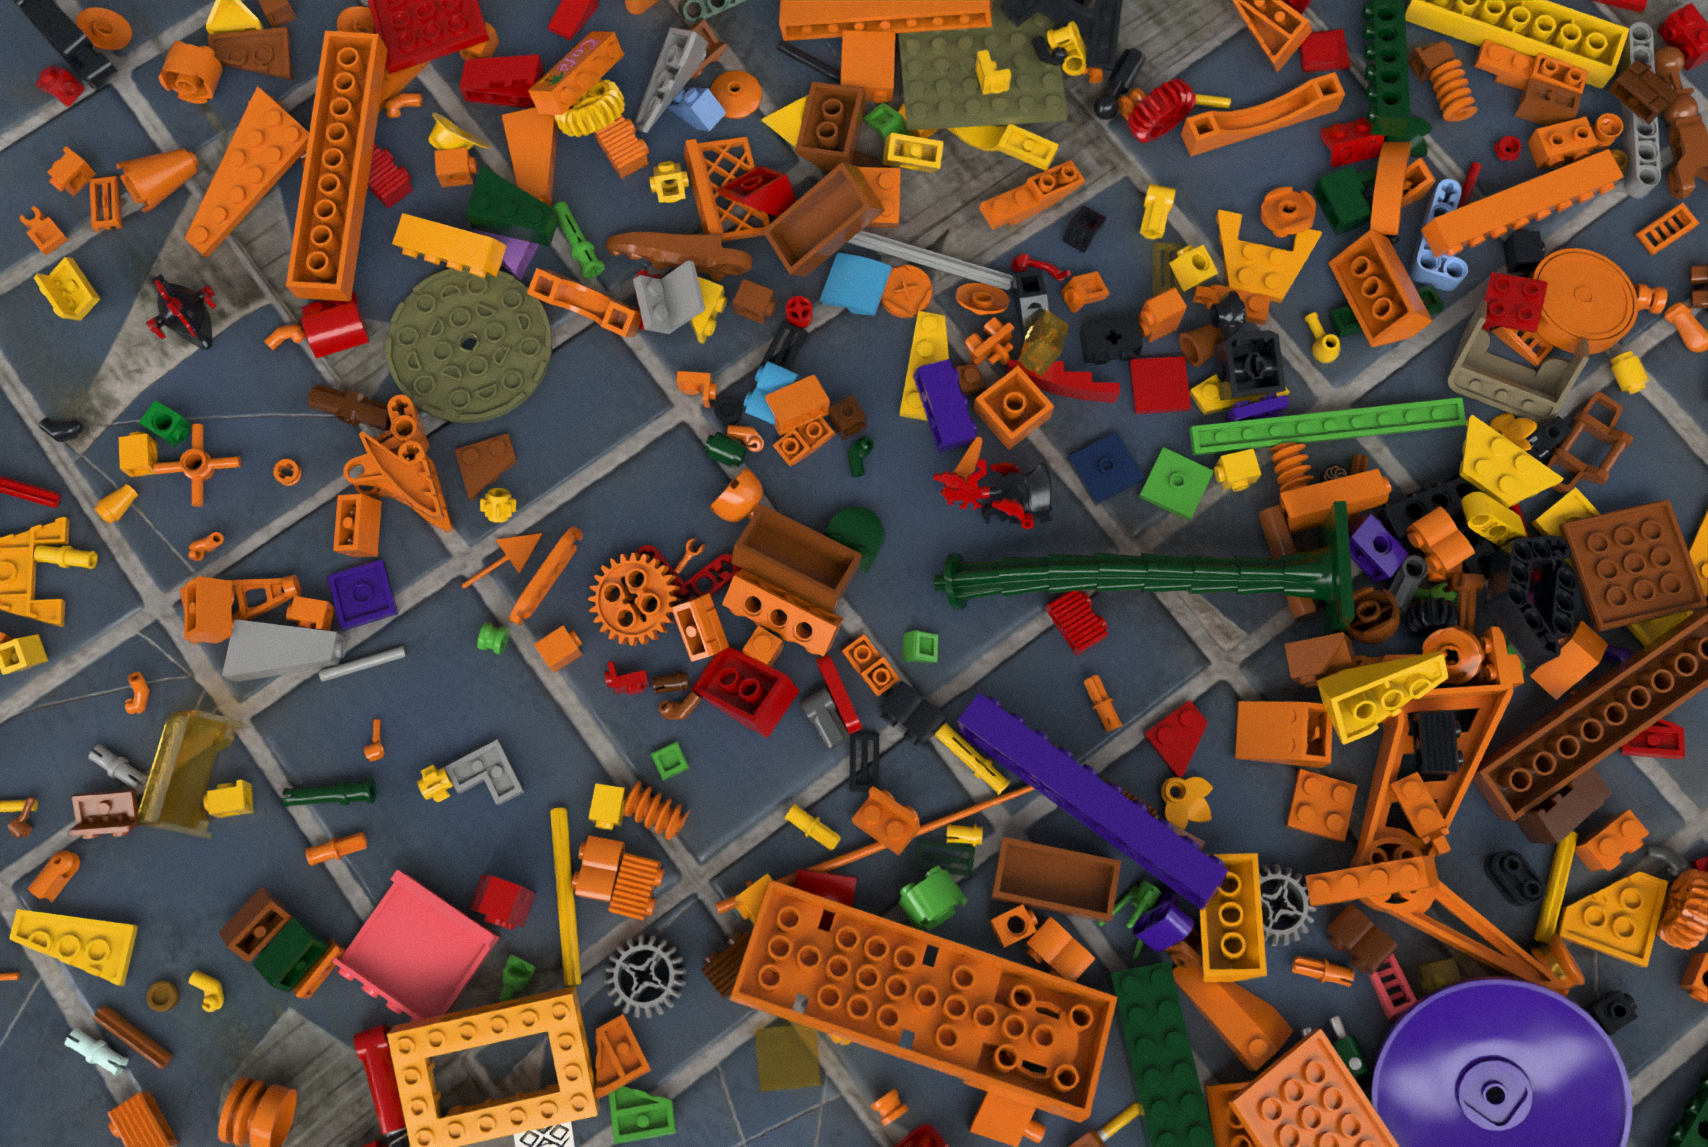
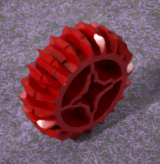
M1180 78L1162 83L1160 87L1155 88L1144 99L1140 100L1139 104L1133 108V112L1129 114L1127 124L1131 130L1130 132L1140 142L1148 143L1176 128L1195 106L1194 104L1197 99L1193 89Z

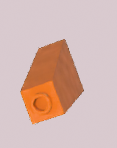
M536 107L503 114L502 119L517 187L551 207L559 129L554 119L555 116L539 114Z
M1374 469L1280 493L1279 506H1281L1292 536L1323 525L1334 501H1346L1347 516L1387 503L1389 492L1392 490L1386 476L1382 477L1379 469Z

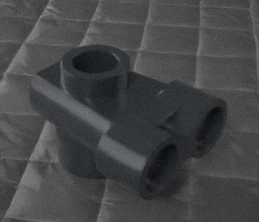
M1557 416L1536 429L1526 439L1531 444V448H1535L1543 462L1551 456L1550 451L1567 437L1572 430L1560 416ZM1551 427H1557L1560 431L1559 435L1555 438L1550 437L1548 434V430Z

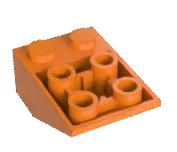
M1238 701L1235 759L1323 768L1331 763L1332 722L1323 704L1311 702Z

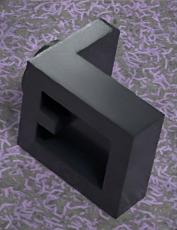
M1083 205L1071 219L1062 239L1063 242L1085 253L1092 239L1103 227L1107 218Z

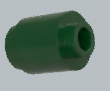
M717 431L714 436L709 435L704 450L708 451L707 457L730 467L733 465L740 467L746 454L747 446L742 445V441Z

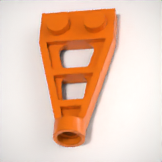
M295 574L273 579L227 580L232 581V592L237 596L239 604L238 611L232 614L233 621L234 619L252 621L291 600L294 596H301L302 594L300 582ZM185 587L180 588V593L182 598L183 609L185 612ZM260 588L265 589L267 600L262 604L249 608L246 592ZM190 640L193 644L201 643L200 641Z

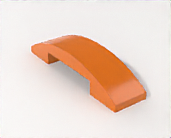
M1383 142L1374 188L1370 230L1373 229L1382 235L1399 234L1402 213L1401 204L1406 170L1410 158L1411 142Z

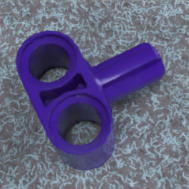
M1165 890L1161 895L1159 906L1142 915L1133 927V935L1157 953L1183 940L1190 933L1194 925V920L1177 907L1178 894L1175 891Z

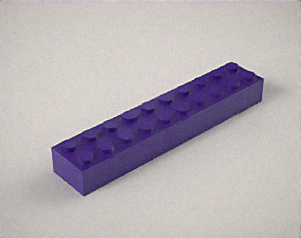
M978 693L958 719L962 737L1203 911L1224 883L1228 870L1224 868L1225 863L1213 854L1207 856L1198 849L1200 847L1199 844L1186 835L1183 838L1172 831L1174 827L1168 821L1161 817L1155 819L1147 813L1149 809L1140 801L1134 799L1131 802L1122 795L1124 793L1123 790L1110 781L1106 784L1099 779L1098 772L1087 764L1081 766L1073 760V754L1061 746L1057 749L1049 743V737L1038 729H1035L1033 732L1026 727L1025 720L1014 712L1008 714L1001 709L1002 704L990 695L984 697Z

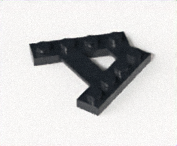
M1007 0L1000 6L1016 29L1037 12L1064 27L1068 26V22L1074 21L1079 29L1080 36L1090 41L1087 68L1114 70L1123 0H1095L1094 12L1073 0Z

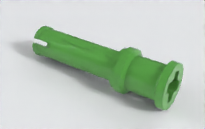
M559 202L555 204L552 208L556 219L572 247L571 255L573 259L577 260L582 268L581 273L583 277L591 279L600 275L604 271L605 265L602 261L598 260L594 252L595 247L593 243L586 241L567 203Z

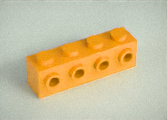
M404 213L401 215L392 243L401 248V254L417 259L418 255L424 256V261L435 265H440L442 261L447 263L446 267L462 272L463 268L470 269V274L485 278L486 274L497 277L507 247L505 244L488 236Z

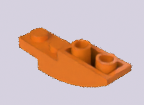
M1486 39L1480 46L1474 67L1495 74V82L1524 90L1528 80L1533 78L1583 93L1589 71L1542 53L1533 58Z
M1072 160L1028 178L1026 183L1020 187L982 202L979 210L992 230L1008 223L1013 226L1060 201L1085 183V179Z

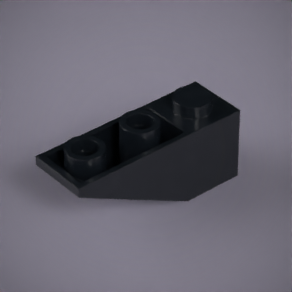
M1042 270L1014 273L1011 288L1027 360L1036 361L1054 358L1055 352L1048 299Z

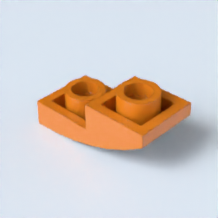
M821 417L789 431L773 447L786 463L792 467L833 438L836 433L826 420Z
M865 634L859 636L840 651L877 697L900 680L884 656L881 657Z

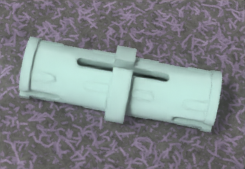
M75 1028L69 1034L77 1040L66 1038L65 1045L84 1055L86 1061L90 1064L97 1063L114 1076H118L124 1070L118 1065L121 1066L122 1064L126 1067L128 1063V1058L108 1048V1044L105 1041H97L79 1028Z

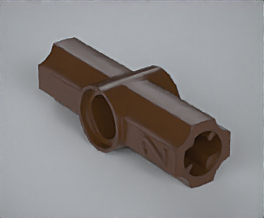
M318 384L310 390L308 406L311 409L334 415L337 419L355 426L361 423L384 431H388L391 428L386 404L369 400L365 395L352 390L342 392Z

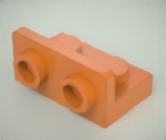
M872 786L868 790L870 797L852 817V824L899 856L920 830L918 813L908 805L902 806L897 803L893 795L887 790H878Z

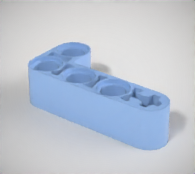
M1452 179L1442 180L1429 198L1409 267L1410 277L1414 281L1428 286L1434 285L1435 288L1444 291H1451L1457 288L1468 273L1467 264L1462 259L1454 256L1448 257L1447 254L1435 258L1421 229L1435 217L1457 209L1461 196V187ZM1421 263L1427 265L1429 269L1424 268ZM1448 272L1453 273L1455 277L1450 276Z

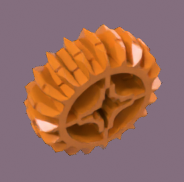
M1688 869L1682 872L1679 878L1673 881V885L1668 888L1657 926V935L1660 936V939L1666 941V944L1686 950L1696 947L1699 941L1704 940L1708 932V873L1697 869Z

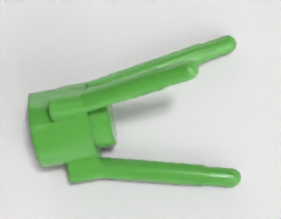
M1142 881L1138 887L1132 885L1129 892L1114 906L1113 916L1133 898L1132 904L1136 909L1127 923V927L1130 929L1142 911L1147 913L1148 910L1150 911L1159 906L1158 900L1162 893L1158 888L1146 881ZM1098 922L1099 926H1103L1105 924L1103 922ZM1139 939L1133 953L1134 959H1138L1144 945Z

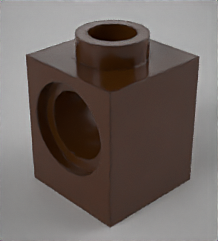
M853 394L828 408L829 421L842 441L867 428V416Z

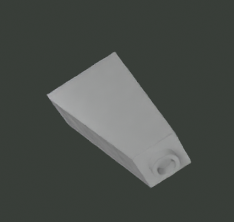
M234 619V627L231 632L222 676L230 681L240 682L334 667L339 665L340 658L345 656L346 642L339 633L333 631Z

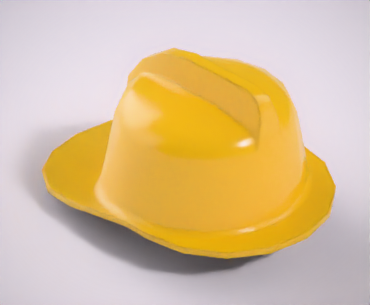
M433 112L432 116L436 123L428 141L436 149L446 150L467 147L469 150L473 145L490 149V145L483 140L460 129L444 116Z

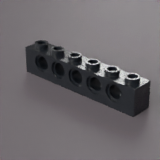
M1535 448L1525 451L1543 463ZM1458 474L1457 479L1449 481L1447 478L1433 484L1432 489L1425 492L1422 488L1415 490L1407 495V499L1400 502L1398 499L1388 501L1382 505L1383 509L1376 518L1381 521L1383 527L1391 536L1401 543L1408 540L1409 533L1407 528L1411 524L1436 509L1432 505L1431 500L1437 501L1450 515L1452 520L1455 521L1465 517L1461 505L1463 498L1458 496L1456 490L1463 492L1465 496L1473 492H1484ZM1406 510L1413 512L1416 519L1408 517Z

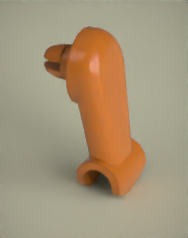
M1684 303L1672 305L1664 315L1670 323H1674L1685 346L1695 353L1706 351L1708 349V330L1704 329L1690 313L1693 309Z

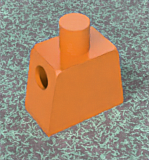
M986 1091L968 1130L975 1134L1018 1147L1023 1136L1039 1144L1047 1127L1031 1119L1036 1108Z

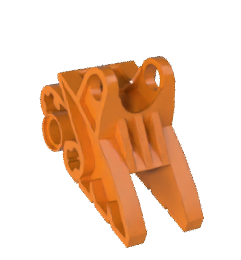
M396 395L389 400L387 405L391 429L374 438L361 431L359 436L367 454L349 460L344 466L343 475L349 483L355 485V489L359 494L372 498L392 497L411 507L428 523L443 532L453 531L445 497L442 494L443 490L440 479L437 476L436 466L426 454L429 449V441L425 436L419 412L409 397ZM408 455L414 457L412 460H410L409 457L405 459V457ZM354 466H363L365 470L355 479L350 477V470ZM361 485L374 486L371 491L365 492L361 490Z

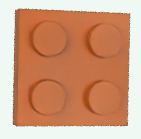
M1298 770L1285 827L1340 843L1345 842L1357 785L1306 770Z

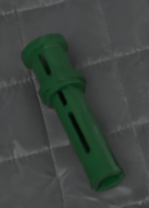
M368 777L365 781L355 782L344 779L339 781L337 785L284 788L282 795H287L289 798H282L285 807L339 802L340 805L347 806L351 802L366 801L370 804L376 800V784L373 777Z

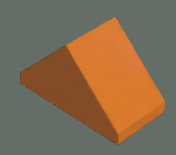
M1419 158L1407 167L1401 208L1424 198L1436 181L1423 158Z

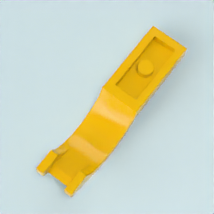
M1013 124L1002 127L946 128L970 146L984 151L995 152L998 150L1045 171L1048 170L1059 148V144Z

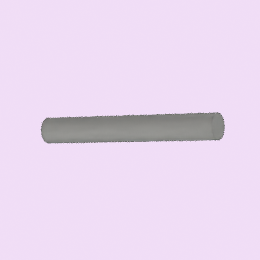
M400 646L319 671V677L324 682L407 657L404 646Z

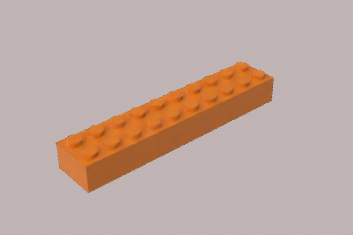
M325 31L286 281V287L296 298L351 302L387 57V48L379 34Z

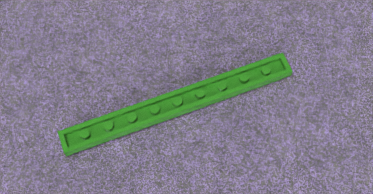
M1461 397L1191 426L1189 433L1192 454L1194 456L1269 448L1292 442L1306 444L1462 427L1466 425V418Z

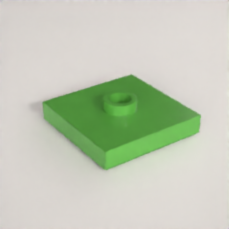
M1163 447L1139 498L1190 521L1214 470Z

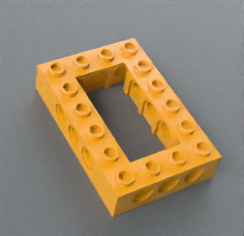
M576 986L394 1025L387 1034L410 1147H458L598 1115L600 1100L595 1095L596 1081ZM548 1031L559 1085H547L543 1090L525 1094L520 1091L516 1092L515 1096L498 1100L488 1098L484 1103L462 1107V1104L450 1108L445 1117H442L439 1104L441 1094L440 1090H436L433 1075L435 1065L434 1061H430V1057Z

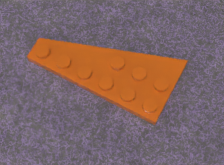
M258 86L185 236V239L206 258L216 250L307 149L309 132Z

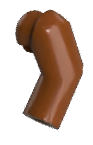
M691 691L682 702L662 701L658 706V711L667 720H684L693 712L702 699Z

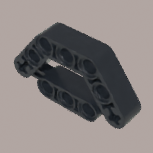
M12 0L51 46L60 53L64 60L94 91H97L117 75L118 71L103 53H97L92 48L94 45L53 0Z
M1557 535L1517 538L1493 552L1491 557L1486 606L1521 661L1531 669L1538 668L1559 657L1561 647L1558 641L1569 636L1573 631L1577 580L1574 574L1564 567L1565 559L1571 554L1570 546L1564 538ZM1542 571V578L1536 582L1533 604L1528 597L1531 572Z

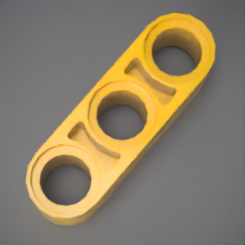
M1473 492L1461 500L1468 527L1497 546L1503 547L1517 538H1528L1521 517L1487 494Z

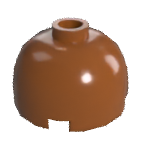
M1364 587L1353 592L1355 617L1346 629V632L1353 640L1366 645H1376L1385 642L1394 635L1399 627L1401 615L1395 596L1387 589L1382 588L1383 591L1374 590V587Z

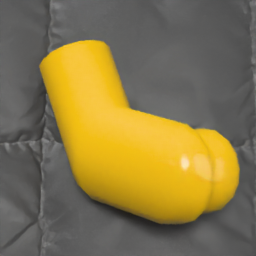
M195 970L189 979V984L203 990V1009L207 1012H214L220 1009L224 1002L220 981Z

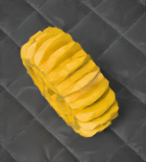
M599 79L563 115H554V119L563 134H567L569 137H580L584 134L588 136L590 133H597L598 130L606 129V126L613 124L615 119L621 117V113L625 110L624 97L615 82Z

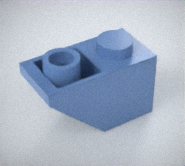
M683 87L667 107L693 128L702 131H710L727 113L708 88Z

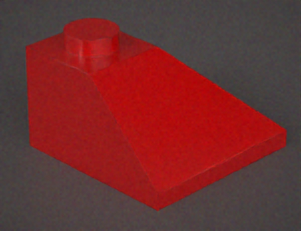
M762 165L753 168L717 189L719 195L773 216H780L796 202L787 174Z

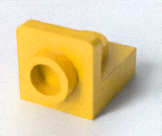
M978 51L975 70L983 95L1008 91L1011 79L1010 69L997 70L995 60L991 61L989 51Z

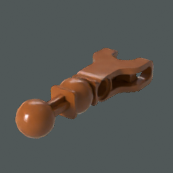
M1663 46L1654 51L1655 74L1663 81L1670 82L1678 93V96L1662 112L1665 122L1670 125L1667 128V133L1674 159V164L1667 173L1666 181L1674 199H1685L1695 188L1694 177L1701 178L1708 186V133L1702 122V117L1697 116L1699 112L1698 103L1691 96L1694 93V89H1683L1679 73L1685 64L1683 53L1674 46Z

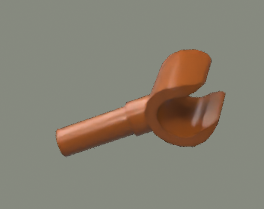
M28 796L19 817L13 819L8 824V830L17 839L20 836L24 838L29 836L33 830L32 826L26 822L36 800L33 796Z

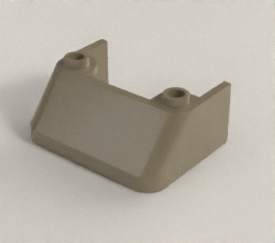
M1481 299L1461 337L1448 374L1450 389L1521 418L1530 419L1538 424H1545L1551 421L1556 416L1589 360L1588 339H1581L1569 361L1560 357H1550L1542 362L1538 371L1486 352L1490 345V335L1482 326L1486 320L1487 301Z

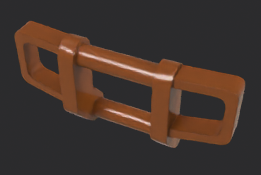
M1596 392L1590 397L1584 408L1576 414L1573 419L1574 424L1570 428L1572 432L1562 440L1558 448L1555 447L1552 450L1551 456H1549L1550 459L1545 465L1551 469L1554 463L1575 476L1567 485L1560 482L1557 486L1551 488L1560 494H1566L1580 479L1602 485L1607 482L1610 477L1609 472L1623 450L1629 448L1634 440L1627 432L1614 429L1623 411V407L1601 392ZM1595 402H1598L1612 412V417L1607 426L1587 414ZM1583 430L1603 443L1613 445L1599 467L1588 466L1568 453Z

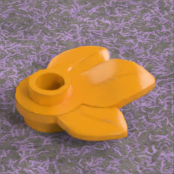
M1504 413L1495 417L1490 422V427L1522 450L1528 451L1531 449V444L1526 438L1536 430L1537 423L1527 418L1515 419L1513 414Z
M1179 777L1167 779L1162 784L1160 791L1161 797L1166 803L1164 811L1166 820L1182 830H1185L1188 820L1198 823L1210 821L1212 819L1211 811L1204 797L1212 791L1213 786L1200 777H1192L1187 780ZM1172 787H1176L1180 791L1179 797H1173L1170 794Z

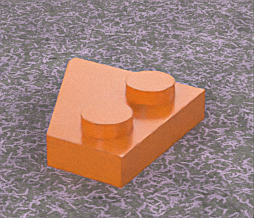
M624 1014L596 1029L595 1095L598 1099H601L651 1071V1068Z

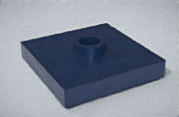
M1117 431L1068 456L1067 459L1095 506L1142 482L1145 478Z

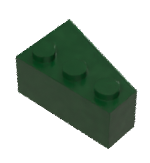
M481 165L465 213L471 228L550 247L558 224L553 208Z

